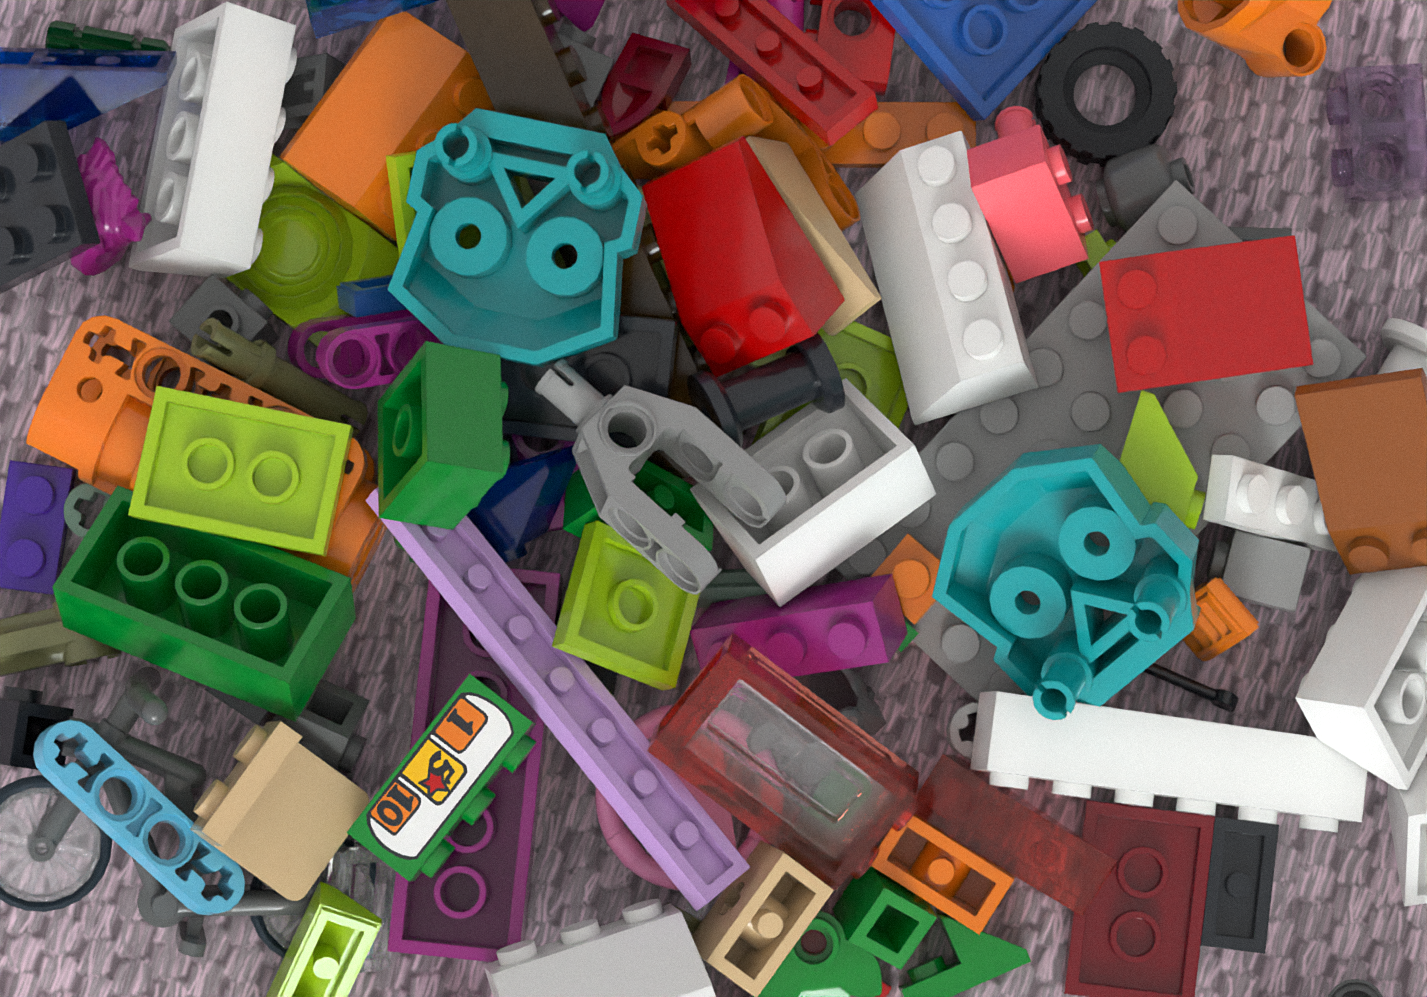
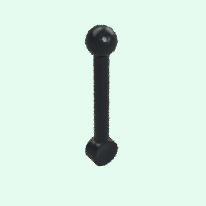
M1156 663L1151 664L1143 671L1211 701L1212 705L1228 712L1235 711L1239 698L1229 691L1213 689Z

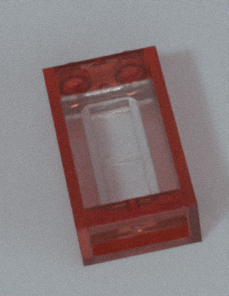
M733 632L655 726L647 748L650 754L776 848L786 853L835 892L849 875L859 879L869 869L880 851L876 843L890 827L896 832L900 831L915 814L920 804V800L916 797L919 772Z

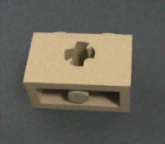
M760 840L746 860L750 868L726 887L692 934L701 959L754 997H758L834 891L786 853Z

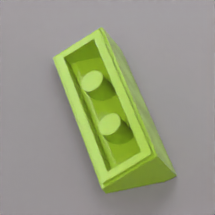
M320 881L266 997H347L382 925V919L335 887Z

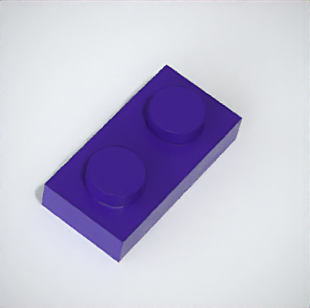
M10 460L0 519V588L55 596L52 587L61 574L68 528L64 518V504L66 498L74 489L76 470Z

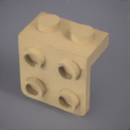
M270 721L263 728L256 724L240 742L233 754V757L239 762L224 782L218 779L214 780L203 793L193 809V812L198 814L199 817L190 830L284 898L298 901L305 897L349 834L346 832L369 804V797L363 789L298 743L302 738L301 735L281 721Z

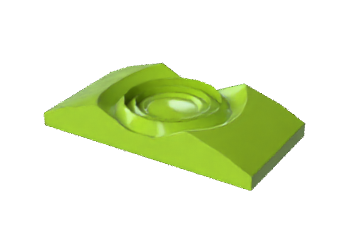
M272 154L270 167L274 170V183L268 199L262 204L258 228L263 232L260 253L255 262L251 264L250 269L228 276L225 279L241 291L247 288L273 312L274 316L294 330L300 323L310 319L348 314L339 308L336 286H340L342 282L392 275L399 260L398 248L377 231L338 205L284 161ZM318 331L313 333L307 341L318 347L321 339L327 332Z

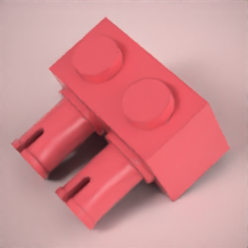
M1021 106L1007 107L997 115L994 124L998 139L967 150L972 191L1016 284L1089 259L1085 233L1094 230L1092 217L1082 193L1071 196L1066 183L1072 182V174L1061 145L1050 147L1040 124L1036 125L1035 119L1032 120L1033 113Z

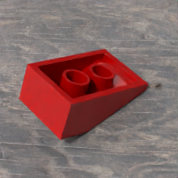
M744 135L668 171L642 186L681 323L716 378L814 336L845 301V298Z
M1295 235L1099 262L1118 393L1313 365Z

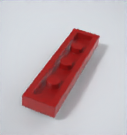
M666 0L667 6L752 80L763 87L782 106L829 146H832L878 109L876 94L873 90L766 0Z

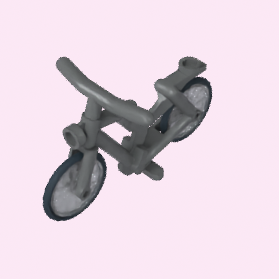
M144 667L131 675L126 681L125 691L113 710L100 723L69 717V720L79 721L91 727L130 764L164 777L165 797L191 821L195 822L199 815L193 812L196 802L193 799L191 788H198L206 781L207 774L204 767L189 759L132 737L129 733L139 716L150 725H160L168 716L167 705L153 693L161 683L160 673L155 668ZM72 737L63 741L61 755L76 758L74 751L79 745L76 739ZM76 759L75 763L88 773L87 776L78 780V784L84 788L92 775L105 768L104 763L99 760L97 765L87 768L81 761ZM43 775L21 778L3 786L0 789V900L25 911L38 912L63 909L80 901L95 888L105 874L111 858L112 838ZM109 778L103 783V788L114 815H122L131 805L132 795L130 788L120 779ZM149 832V848L155 856L160 858L154 840L151 836V833ZM349 838L344 840L308 893L301 900L292 901L284 898L254 876L251 884H245L244 894L237 905L229 911L213 915H201L188 909L133 859L143 884L139 889L137 898L139 913L146 922L155 927L166 928L178 923L175 934L178 951L192 957L204 956L207 944L202 926L204 916H251V921L261 940L270 950L284 958L320 881L335 887L382 919L384 914L386 893L381 872L369 853ZM196 849L191 859L183 866L177 868L175 873L180 876L184 871L193 870L201 877L204 873L200 872L190 863L199 857L201 853ZM218 884L205 885L201 892L205 899L216 895L222 897L224 894L219 889ZM184 917H188L187 922L182 921Z

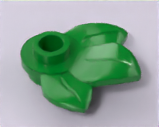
M820 910L758 997H850V995L856 997H875L881 995L882 992L881 970L873 954L846 939L843 927L836 917ZM809 930H818L826 937L827 944L822 951L810 953L802 946V936Z

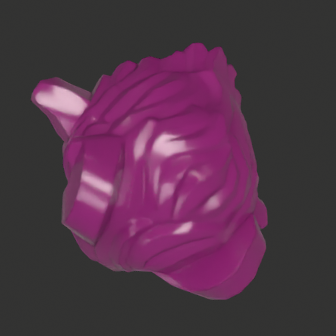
M95 137L92 147L85 154H79V157L76 158L101 243L70 258L74 268L89 276L103 273L123 257L129 244L141 242L145 227L152 221L149 213H140L138 211L139 199L131 194V188L124 182V177L119 173L114 152L110 150L106 141L99 137Z

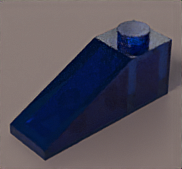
M0 47V145L44 121L65 120L67 129L70 130L167 85L177 65V52Z

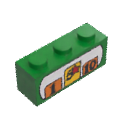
M469 674L346 833L409 882L415 881L421 872L432 878L454 851L455 846L448 842L447 839L462 819L472 826L495 798L496 794L487 787L503 766L511 773H514L537 742L528 735L536 724L476 677Z

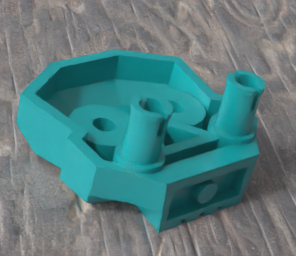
M475 108L458 124L451 123L444 126L437 133L434 141L417 150L406 202L417 211V214L387 290L444 345L498 354L500 359L543 368L556 363L562 358L567 359L618 339L623 259L638 253L647 203L643 195L622 169L606 134ZM514 176L547 182L549 184L526 204ZM468 226H477L481 232L479 244L472 249H464L459 241L460 233ZM565 245L574 246L577 251L576 263L567 269L559 268L555 262V255L558 249Z
M1101 444L1023 453L967 502L949 524L932 598L997 647L993 661L1027 696H1033V704L1039 714L1047 719L1062 720L1066 718L1067 711L1071 714L1076 702L1099 707L1194 630L1201 607L1196 604L1193 583L1199 539L1165 503L1153 502L1150 505L1124 465ZM1095 531L1103 533L1109 539L1110 545H1096L1091 540L1089 533ZM1027 590L1034 592L1039 597L1040 604L1032 605L1027 603L1022 598L1021 592ZM1103 609L1114 611L1115 613L1105 620Z

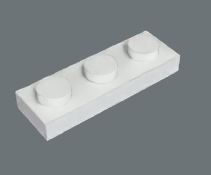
M1212 455L1203 520L1317 551L1338 552L1327 529L1314 479L1233 455Z

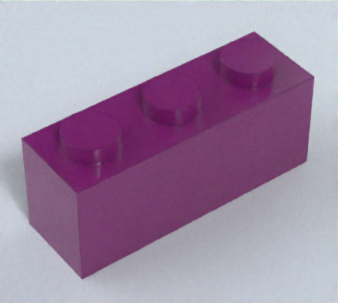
M892 573L807 587L781 607L768 594L713 602L690 630L706 690L887 663L908 634Z

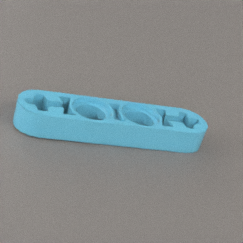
M68 720L52 725L40 733L34 744L33 757L36 767L41 774L188 909L201 915H213L229 911L239 903L244 894L245 887L243 871L239 865L191 831L190 828L194 822L91 727L79 721ZM73 737L79 743L74 751L79 761L88 768L97 765L100 760L104 763L105 768L92 775L84 788H82L78 784V780L87 776L88 773L74 762L63 766L56 762L55 758L58 756L60 749L54 743L55 739L63 742ZM109 778L120 779L130 788L132 795L131 805L122 815L111 814L101 805L99 798L100 788ZM158 822L168 823L173 826L180 839L179 849L169 860L160 859L149 848L148 834L152 826ZM196 849L201 854L190 863L204 874L220 872L223 877L219 880L218 887L224 893L222 897L216 895L205 899L201 892L206 884L193 870L184 871L180 876L175 873L177 868L183 866L191 859Z

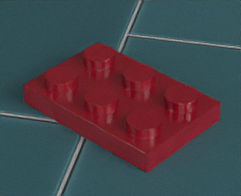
M1084 800L1062 993L1086 997H1195L1215 816Z

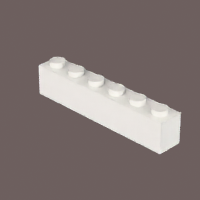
M999 691L980 692L970 770L990 772L989 785L1028 790L1029 778L1053 781L1052 794L1091 799L1092 787L1115 790L1114 802L1153 807L1154 795L1177 798L1176 811L1215 816L1216 804L1239 807L1237 818L1239 820L1276 824L1279 812L1300 815L1299 828L1338 833L1339 821L1362 822L1368 770L1323 743L1317 737L1104 706L1099 707L1083 703H1076L1071 714L1067 711L1066 718L1051 720L1038 713L1033 704V696Z

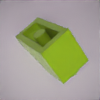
M1141 390L1120 462L1124 465L1150 505L1153 502L1165 503L1188 528L1195 530L1206 492L1195 489L1198 475L1155 394Z

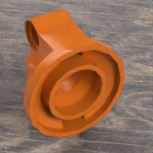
M1177 0L1178 13L1186 28L1245 59L1249 69L1258 76L1273 78L1311 75L1320 68L1325 59L1327 49L1325 36L1317 24L1329 8L1332 0ZM1284 40H1285V42H1286V49H1287L1285 56H1284V53H1283Z

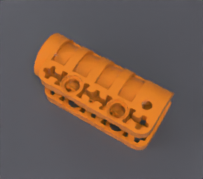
M102 315L94 316L84 321L76 330L38 404L28 431L26 443L78 469L79 480L112 495L117 485L131 491L134 490L156 387L161 386L166 375L174 370H180L181 374L179 383L174 388L176 390L190 392L195 379V394L207 396V393L210 392L212 393L211 396L215 398L308 417L313 416L116 318ZM94 335L98 336L99 338L93 347H90V340ZM113 347L130 352L135 358L132 369H128L129 366L124 362L106 355L107 351ZM163 358L150 372L146 384L145 373L147 367L151 366L154 360ZM352 438L347 460L351 461L354 466L349 475L344 473L326 557L275 546L272 547L350 577L352 592H354L365 574L387 527L365 501L374 489L378 487L375 484L377 477L376 463L371 454L358 441Z

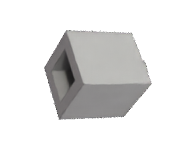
M1235 529L1229 532L1227 542L1216 540L1208 565L1207 577L1221 578L1241 601L1286 613L1295 612L1311 549Z

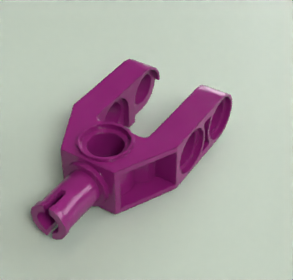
M406 309L357 318L348 313L310 319L300 323L292 331L288 340L287 353L290 362L295 367L314 378H326L329 382L343 388L360 389L393 383L405 368L404 365L409 363L425 341L443 343ZM325 331L327 334L321 339L316 349V361L319 367H313L305 358L304 345L313 333Z

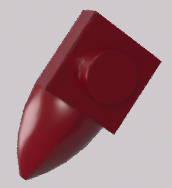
M632 32L608 75L602 91L601 108L610 123L614 136L639 125L657 108L664 111L668 110L692 65L689 48Z

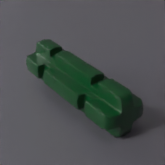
M58 20L50 23L45 40V49L53 57L73 60L74 55H76L85 63L131 71L132 66H135L140 70V73L154 76L166 74L171 54L170 46L164 40L143 37L142 41H138L133 34L85 26L83 30H79V27H76L74 23Z

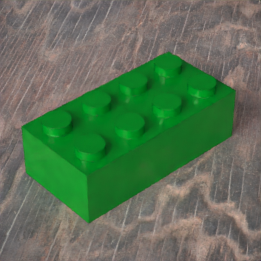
M117 485L52 587L63 627L296 722L356 619L351 578L269 545L131 517L128 513L133 491Z

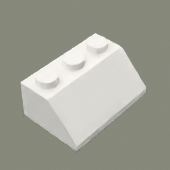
M846 378L842 380L845 392V406L842 409L829 414L819 410L811 402L744 450L779 482L787 498L786 504L764 527L756 528L743 522L700 483L690 489L694 498L746 571L779 607L936 495L915 445Z
M1427 566L1362 573L1356 579L1352 588V594L1339 618L1330 627L1325 643L1309 673L1302 678L1299 691L1295 697L1317 739L1393 787L1403 790L1409 789L1427 754Z
M650 899L630 905L622 910L624 919L600 927L597 919L585 920L569 925L559 931L561 940L536 947L534 940H525L508 945L496 952L497 961L484 965L493 997H716L682 912L672 904L662 906L660 899Z

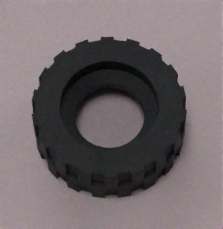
M1111 21L1107 25H1099V22L1086 24V27L1082 30L1076 31L1074 29L1066 34L1059 44L1056 43L1039 71L1034 90L1036 118H1040L1043 125L1042 130L1047 140L1051 138L1056 145L1060 144L1065 155L1069 154L1075 157L1078 163L1084 165L1095 163L1100 164V167H1105L1107 161L1113 157L1118 158L1128 152L1153 145L1163 134L1173 116L1176 107L1174 105V98L1177 95V81L1174 82L1172 72L1174 68L1170 59L1166 60L1161 52L1163 48L1157 41L1154 40L1152 42L1144 36V31L1136 27L1130 29L1122 26L1123 23ZM1098 65L1114 66L1124 71L1132 80L1136 91V101L1132 112L1123 121L1114 125H1098L1088 121L1078 111L1074 101V87L1081 74L1091 67Z

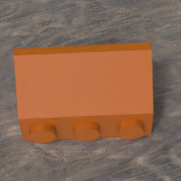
M394 5L384 18L379 19L279 157L348 212L365 222L379 234L397 242L386 155L420 149L434 141L437 133L444 126L451 123L458 124L475 108L494 112L496 110L470 53L399 6Z

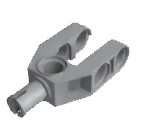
M564 358L554 364L556 370L549 369L535 387V391L538 394L547 398L578 426L576 430L578 437L572 452L599 517L668 579L690 594H699L722 569L718 568L716 561L709 551L683 528L686 521L677 513L672 517L669 516L633 483L634 475L641 470L653 452L657 450L664 451L733 514L752 527H764L786 504L787 498L779 482L696 407L624 385L614 396L608 394L604 397L571 368ZM609 433H626L636 442L637 447H620L611 440Z

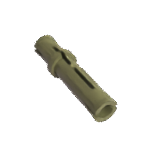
M215 318L205 320L199 328L211 335L210 338L219 343L218 345L213 344L196 333L194 334L191 342L192 355L203 358L234 375V378L315 418L351 425L347 423L348 420L341 416L344 414L362 425L365 424L368 415L366 404L350 398L322 381L306 374L291 363L276 356V349L263 340L259 339L251 342L222 325ZM352 426L354 428L352 438H354L360 430Z

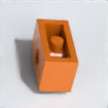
M905 802L868 863L979 935L1015 879V870Z

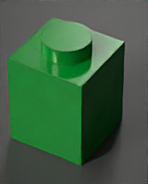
M867 857L832 910L841 923L843 932L849 942L902 970L937 919V916L929 902L869 865L870 858Z

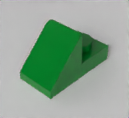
M936 913L957 961L946 965L942 955L913 966L906 970L910 982L898 988L902 997H952L1029 963L1031 959L1027 950L983 931L979 935L962 923Z

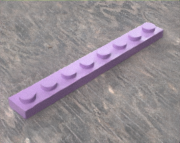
M377 487L365 501L379 517ZM467 515L453 530L380 518L696 912L750 868L749 864L582 658L552 647L557 628L556 625Z

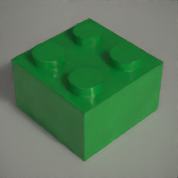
M425 341L378 400L379 518L453 530L472 508L478 506L481 498L495 482L504 477L509 465L510 447L509 443L503 440L502 417L508 403V386L506 382L501 381L500 355Z

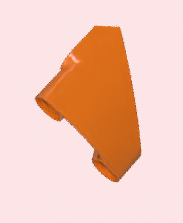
M744 74L738 75L681 115L674 111H663L654 115L611 145L620 165L626 164L634 179L652 180L743 135L745 139L748 136L785 142L791 147L841 232L860 221L861 218L859 206L854 196L817 144L774 97Z

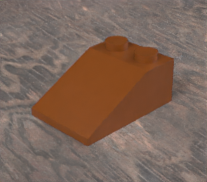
M1423 368L1296 386L1294 396L1327 529L1349 575L1427 566V376Z

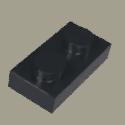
M1215 817L1200 946L1265 954L1279 825Z

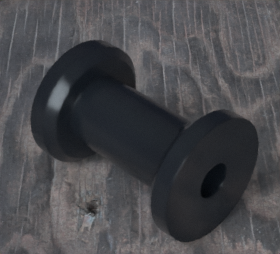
M818 332L810 338L789 346L784 356L720 383L713 374L704 370L689 375L687 378L692 406L702 412L740 447L743 444V430L809 401L819 410L829 414L845 406V392L838 368L827 345Z

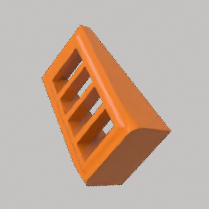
M1214 577L1194 588L1196 604L1201 607L1194 630L1182 640L1198 659L1205 662L1215 658L1248 637L1259 628L1257 625L1259 622L1223 580Z

